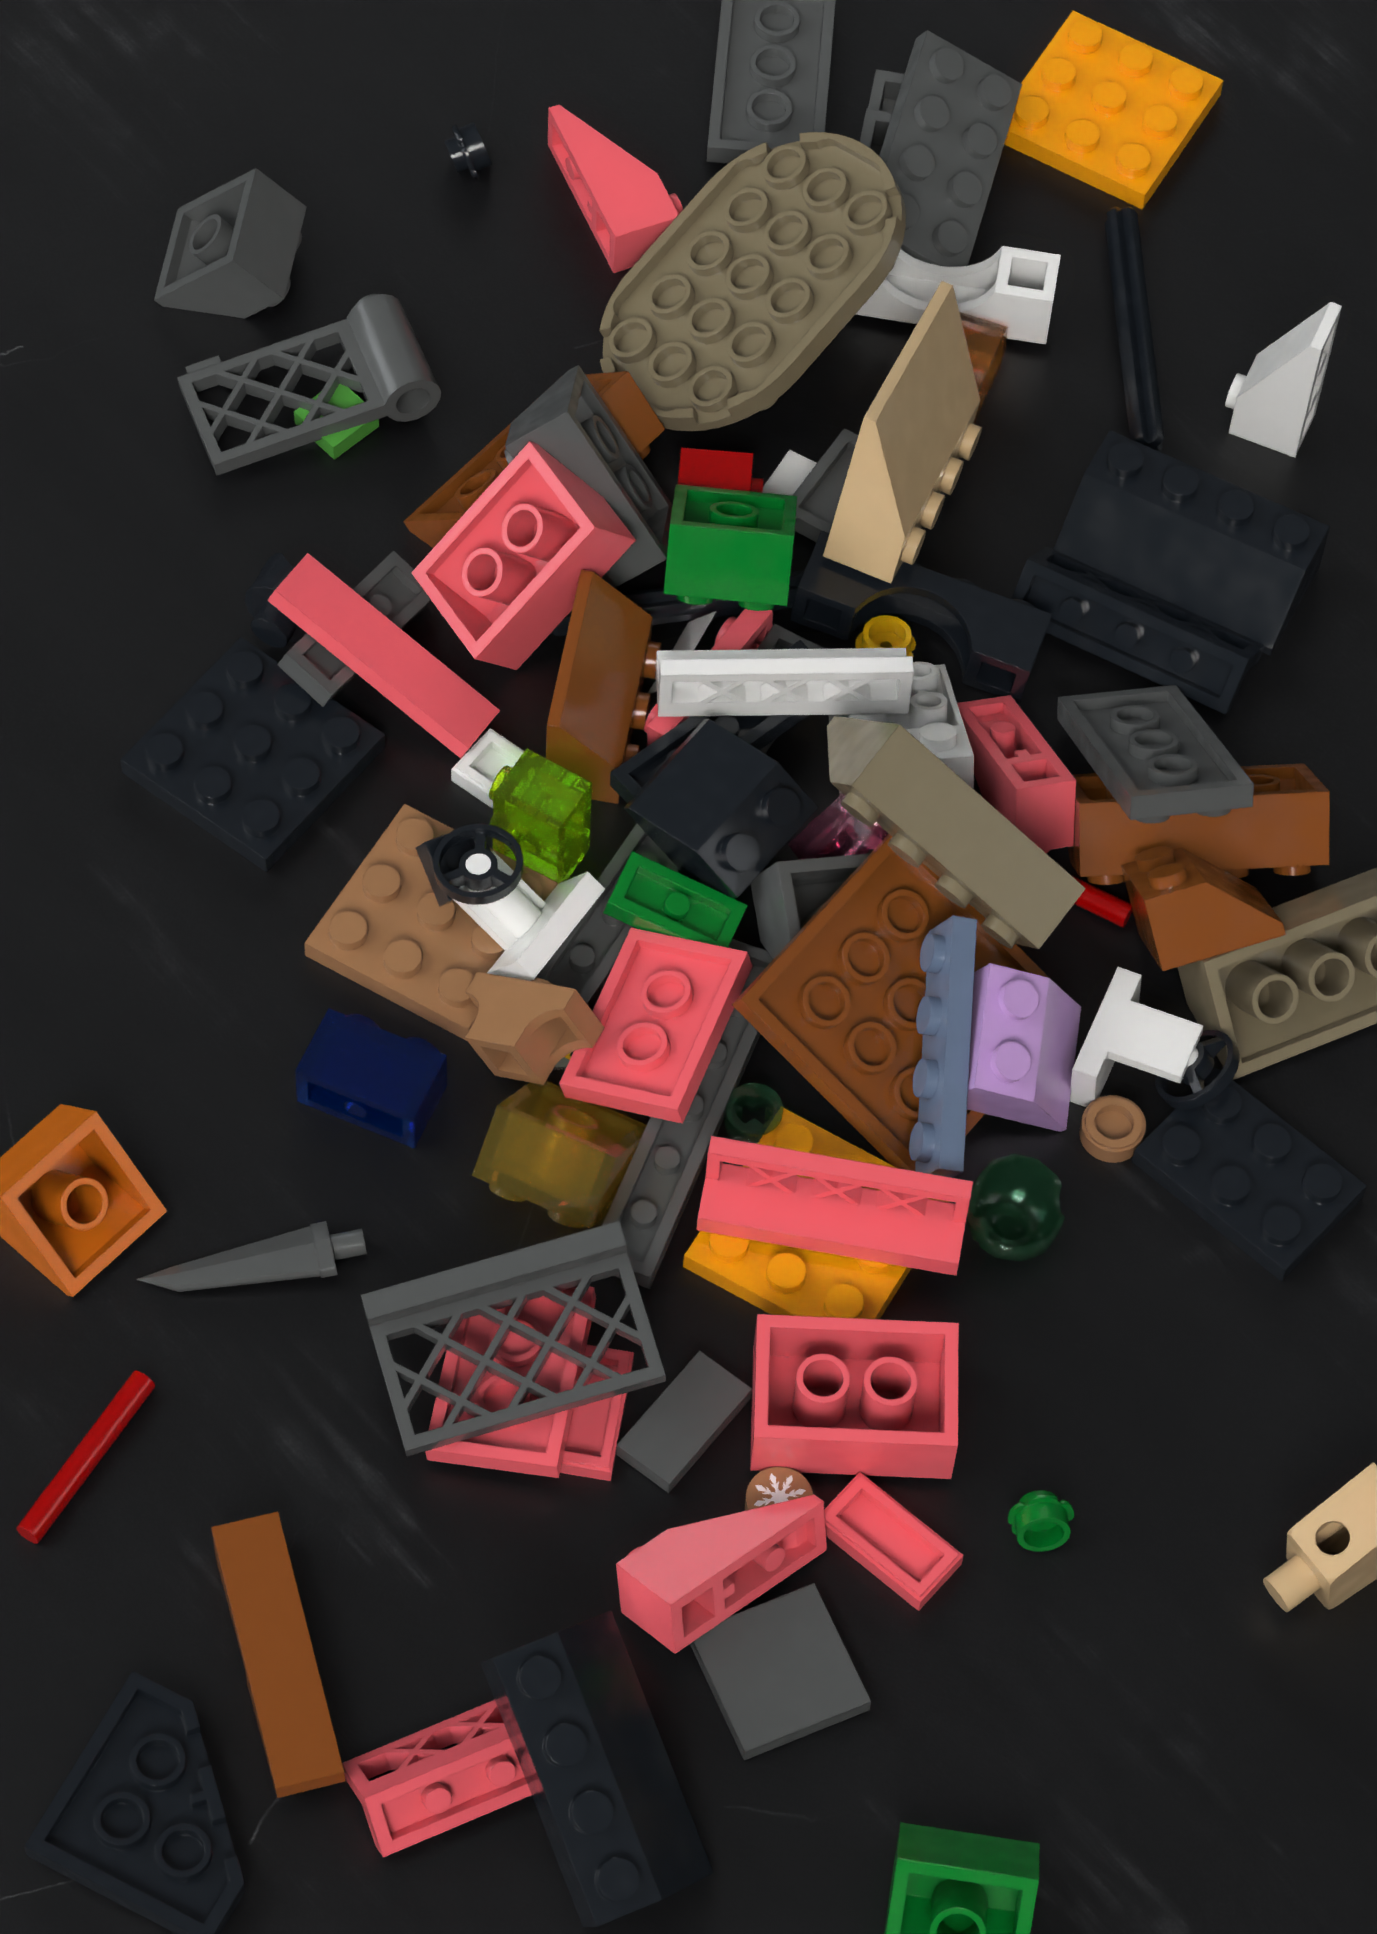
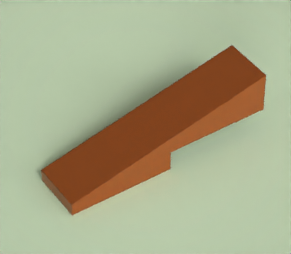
M278 1511L211 1527L215 1556L243 1659L247 1685L277 1798L345 1782L344 1769Z

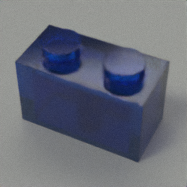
M329 1008L295 1070L297 1101L415 1148L447 1087V1055L440 1053L434 1045L421 1038L409 1037L405 1039L382 1030L368 1017L360 1014H349L347 1016Z

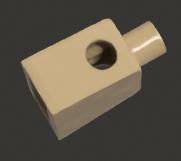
M1374 1462L1288 1531L1286 1558L1288 1561L1263 1579L1269 1594L1285 1612L1292 1610L1313 1593L1328 1610L1335 1608L1377 1579V1465Z

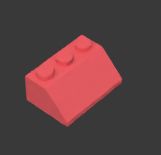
M529 441L411 573L474 659L518 670L572 611L581 570L592 571L602 578L636 539L603 496L537 443Z

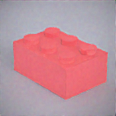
M757 1314L753 1346L750 1471H763L771 1467H787L799 1473L857 1475L861 1472L866 1476L951 1479L958 1449L959 1323Z

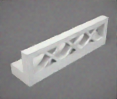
M906 648L657 651L658 717L908 714L914 675L913 656L906 655Z

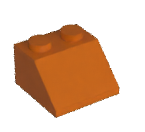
M60 1104L0 1157V1236L67 1296L74 1297L167 1212L97 1111Z

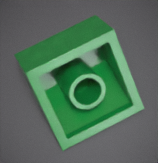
M676 484L669 528L664 594L676 595L679 601L692 605H705L712 603L713 599L738 601L739 606L754 611L771 610L775 605L787 606L798 496Z
M900 1822L884 1934H1030L1039 1883L1040 1843Z

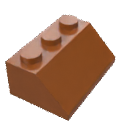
M581 570L547 721L545 792L618 804L620 795L610 786V773L640 752V745L631 744L634 729L644 730L645 722L649 715L651 694L642 692L645 678L656 679V652L661 651L662 643L651 641L653 617L592 571Z

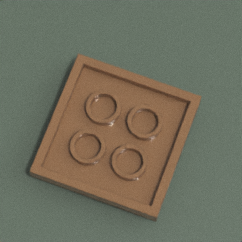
M404 804L305 941V956L466 1040L465 1036L478 1014V1008L466 994V990L476 973H487L505 950L455 901L439 907L416 847L426 841L448 834L455 829ZM490 848L514 871L516 866L515 860ZM524 866L521 879L545 901L559 883Z

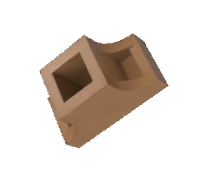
M477 972L466 990V994L478 1008V1014L465 1039L494 1076L544 1085L555 1065L563 1057L578 1049L593 1048L605 1028L576 989L557 986L541 978L535 977L534 980L528 981Z

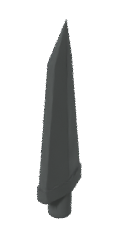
M323 1221L310 1224V1226L179 1264L136 1280L176 1292L319 1276L325 1278L338 1275L335 1260L365 1255L367 1252L362 1228L329 1235L327 1222Z

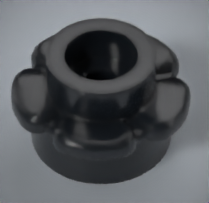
M471 122L460 128L455 124L452 126L454 137L444 142L457 172L469 169L472 177L478 178L476 171L492 165L475 123Z

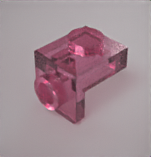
M842 793L788 845L799 860L866 854L870 849H875L889 833L876 822L872 827H869L853 817L841 805V801L845 798V795Z

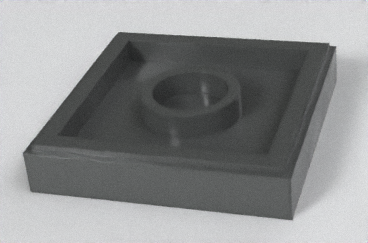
M815 1583L732 1615L690 1644L744 1761L870 1710L871 1700Z

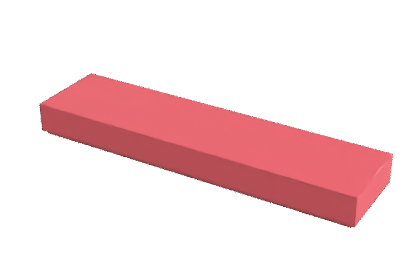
M309 553L303 557L267 600L460 759L500 712L490 701Z

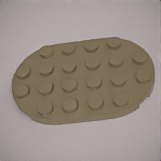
M826 132L800 133V141L787 143L772 149L765 142L729 162L705 184L628 271L613 292L604 311L599 330L604 337L603 359H600L603 373L628 371L664 428L675 431H704L736 423L773 406L777 399L802 376L874 294L895 265L906 228L905 203L896 180L881 157L863 143L850 137Z

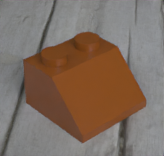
M1170 846L1153 847L1137 854L1135 857L1136 861L1121 865L1138 934L1162 971L1286 935L1283 922L1256 887L1183 848L1173 850Z

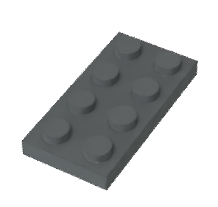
M836 0L721 1L706 162L728 164L741 154L765 142L772 149L787 143L800 141V133L825 132Z
M929 30L915 39L879 156L896 180L905 203L906 228L901 250L926 263L947 267L968 266L1022 84Z
M1176 685L1058 697L1057 720L1130 820H1137L1143 823H1161L1168 820L1170 816L1191 813L1208 817H1219L1230 813L1231 809L1253 807L1254 783Z

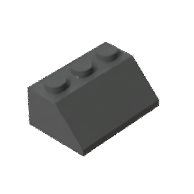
M577 365L568 370L511 422L504 453L509 465L529 441L537 443L605 498L636 539L630 548L602 577V579L615 588L667 559L673 505L580 366Z

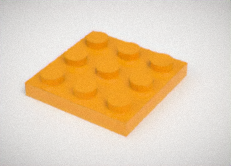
M1073 10L1021 82L1022 87L1004 145L1137 208L1143 209L1220 97L1224 80Z
M783 1107L780 1108L757 1143L897 1168ZM797 1175V1176H799V1177H805V1178L814 1179V1178H812V1177H806V1176ZM863 1187V1188H868V1189L879 1190V1189H875V1188ZM927 1198V1199H931V1200H936V1201H942V1202H948V1203H950L949 1201H943V1200H938V1199ZM704 1231L698 1233L684 1254L683 1267L771 1315L880 1319L912 1269Z

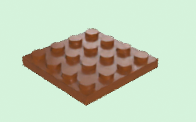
M888 834L738 997L732 1006L891 1165L899 1169L915 1171L916 1161L910 1158L909 1140L912 1129L918 1122L919 1098L915 1097L913 1093V1075L918 1061L922 1058L923 1035L917 1031L916 1016L926 989V972L922 971L920 967V951L925 936L931 929L953 915L977 919L974 972L992 963L1044 977L1048 976L1017 944L1012 949L1007 948L986 933L981 927L986 918L974 907L968 904L966 908H961L946 898L934 885L939 877L922 863L919 868H916L899 857L888 846L889 841L892 839V836ZM967 1110L965 1136L983 1117V1113Z

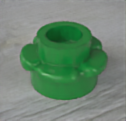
M1038 1490L1024 1495L1010 1509L1007 1519L1008 1523L1012 1525V1532L1017 1536V1541L1021 1547L1030 1551L1043 1552L1056 1549L1069 1539L1071 1534L1069 1521L1074 1518V1509L1067 1500L1058 1501L1054 1493Z

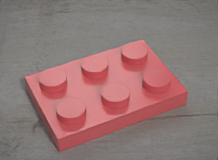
M631 927L593 1008V1013L605 1028L593 1048H582L573 1052L559 1082L564 1097L683 1124L734 1010L732 1004L740 996L753 967L748 952Z
M589 1286L581 1302L592 1308H595L596 1294L595 1288ZM577 1287L566 1289L561 1292L569 1296H572ZM542 1296L528 1300L516 1321L548 1337L565 1307ZM512 1305L497 1309V1311L507 1315ZM574 1312L558 1342L585 1356L592 1321ZM481 1315L469 1317L462 1320L452 1340L484 1356L500 1325ZM510 1331L493 1361L526 1377L542 1347ZM446 1350L439 1385L461 1396L477 1365ZM551 1353L535 1383L556 1394L571 1390L578 1381L582 1368ZM487 1371L470 1402L490 1412L508 1408L519 1387ZM528 1393L523 1403L540 1398ZM436 1397L429 1430L443 1427L454 1406ZM574 1408L425 1451L426 1458L429 1461L559 1478ZM463 1412L458 1422L474 1418V1416Z

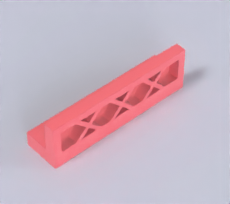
M711 1136L696 1230L957 1276L973 1181ZM722 1162L732 1163V1164H738V1165H743V1166H748V1167H742V1166H736V1165H731V1164H725V1163H722ZM797 1175L806 1176V1177H812V1178H814V1179L805 1178V1177H799V1176H797ZM863 1187L875 1188V1189H879V1190L868 1189V1188H863ZM927 1198L938 1199V1200L949 1201V1202H955V1204H954V1203H948V1202H942V1201L931 1200V1199H927Z
M495 1700L342 1763L345 1779L363 1806L375 1846L382 1857H386L532 1795ZM452 1744H458L446 1750H440ZM395 1770L374 1780H368L387 1771Z

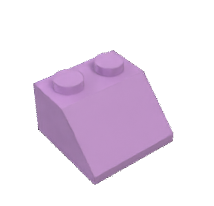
M992 963L974 972L967 1110L1058 1132L1066 1130L1081 1006L1050 978Z

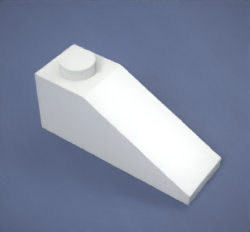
M1333 302L1328 303L1259 352L1247 376L1240 373L1236 374L1225 402V407L1234 409L1229 434L1291 457H1296L1316 413L1342 308L1341 305Z

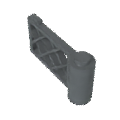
M371 294L363 297L351 309L347 319L221 362L218 355L185 367L187 374L177 377L179 388L216 476L322 439L321 437L366 424L386 416L401 422L417 420L431 412L441 398L439 385L398 298L387 294ZM341 343L344 354L335 368L311 361L316 351ZM274 365L289 370L279 388L254 381L261 370ZM351 368L354 374L348 373ZM302 375L326 382L316 400L292 393ZM339 384L363 393L366 402L346 409L328 404ZM217 385L233 389L222 408L199 401L196 394ZM246 394L270 401L260 420L236 412ZM283 406L296 410L300 407L309 411L303 423L287 429L273 424ZM207 419L214 421L211 427ZM227 425L251 433L245 444L223 452L220 451L217 442Z

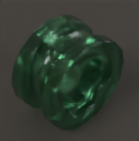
M759 1083L743 1084L734 1089L725 1109L724 1125L727 1134L733 1140L757 1144L763 1135L773 1131L781 1122L783 1115L782 1100L776 1091L767 1085ZM745 1107L751 1112L758 1111L760 1108L766 1110L764 1124L756 1119L744 1123L742 1121L743 1108Z

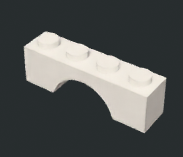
M1002 246L993 256L983 262L962 267H947L923 262L900 249L893 269L855 315L917 324L941 281L953 285L964 332L1046 345L1061 255Z

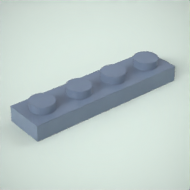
M951 916L929 931L923 940L920 951V967L922 971L926 972V989L916 1016L917 1031L923 1035L922 1058L918 1061L913 1075V1093L915 1097L919 1098L918 1122L914 1125L910 1135L909 1155L911 1160L916 1161V1172L951 1178L963 1173L977 919Z

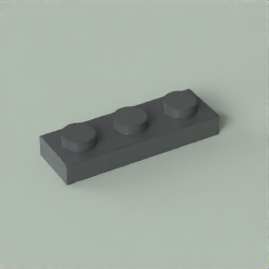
M392 551L353 589L402 630L431 602L429 596L411 572L414 569L395 551ZM307 633L286 652L278 663V666L322 707L357 675Z

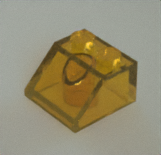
M546 1081L544 1085L529 1082L497 1105L472 1176L490 1183L489 1189L504 1199L516 1202L528 1200L548 1209V1216L562 1225L573 1228H582L584 1226L591 1228L608 1214L647 1125L605 1106L565 1098L561 1087Z

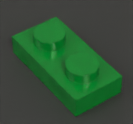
M632 851L603 913L637 929L728 948L748 905Z

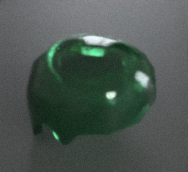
M1012 1153L991 1159L973 1181L966 1218L972 1239L978 1242L981 1249L996 1258L1022 1262L1044 1254L1059 1234V1228L1062 1227L1065 1220V1215L1062 1214L1059 1196L1062 1184L1058 1176L1037 1158Z

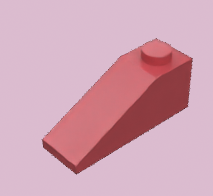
M561 105L548 108V147L613 273L632 268L683 210L678 196L675 193L668 194L658 173Z
M1007 695L957 703L974 754V775L982 797L1045 853L1052 849L1073 846L1076 779L1013 697Z
M810 1495L665 1530L643 1546L632 1550L625 1558L616 1563L621 1613L676 1654L827 1550L824 1501L816 1495Z

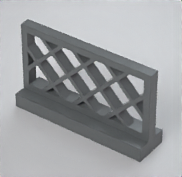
M620 1221L361 1295L366 1319L406 1456L666 1381L665 1371L630 1262L627 1243ZM619 1274L625 1298L613 1318L581 1302L592 1282ZM577 1287L572 1296H569L561 1292L566 1289ZM544 1296L565 1307L548 1337L516 1321L528 1300ZM512 1305L507 1315L497 1311V1309ZM629 1310L636 1330L622 1323ZM574 1312L606 1328L591 1358L558 1342ZM481 1315L500 1325L484 1356L452 1340L463 1319ZM447 1324L442 1334L431 1329ZM510 1331L542 1347L526 1377L493 1361ZM415 1333L436 1345L420 1373L417 1374L393 1361L388 1344L389 1340ZM618 1334L642 1347L647 1368L621 1375L600 1364V1361L613 1338ZM445 1350L477 1365L461 1396L428 1380ZM551 1353L584 1369L573 1389L556 1394L535 1383ZM487 1371L519 1387L508 1408L490 1412L470 1402ZM593 1374L605 1379L588 1384ZM399 1378L413 1384L405 1399ZM422 1390L454 1406L443 1427L414 1434L409 1412ZM528 1393L540 1398L523 1403ZM463 1412L474 1416V1418L458 1422Z

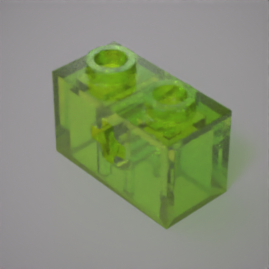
M526 748L513 768L508 765L504 766L492 783L489 799L493 800V816L489 825L504 829L517 840L522 850L524 866L557 883L568 880L589 850L592 782ZM493 838V850L516 861L512 850L503 842Z

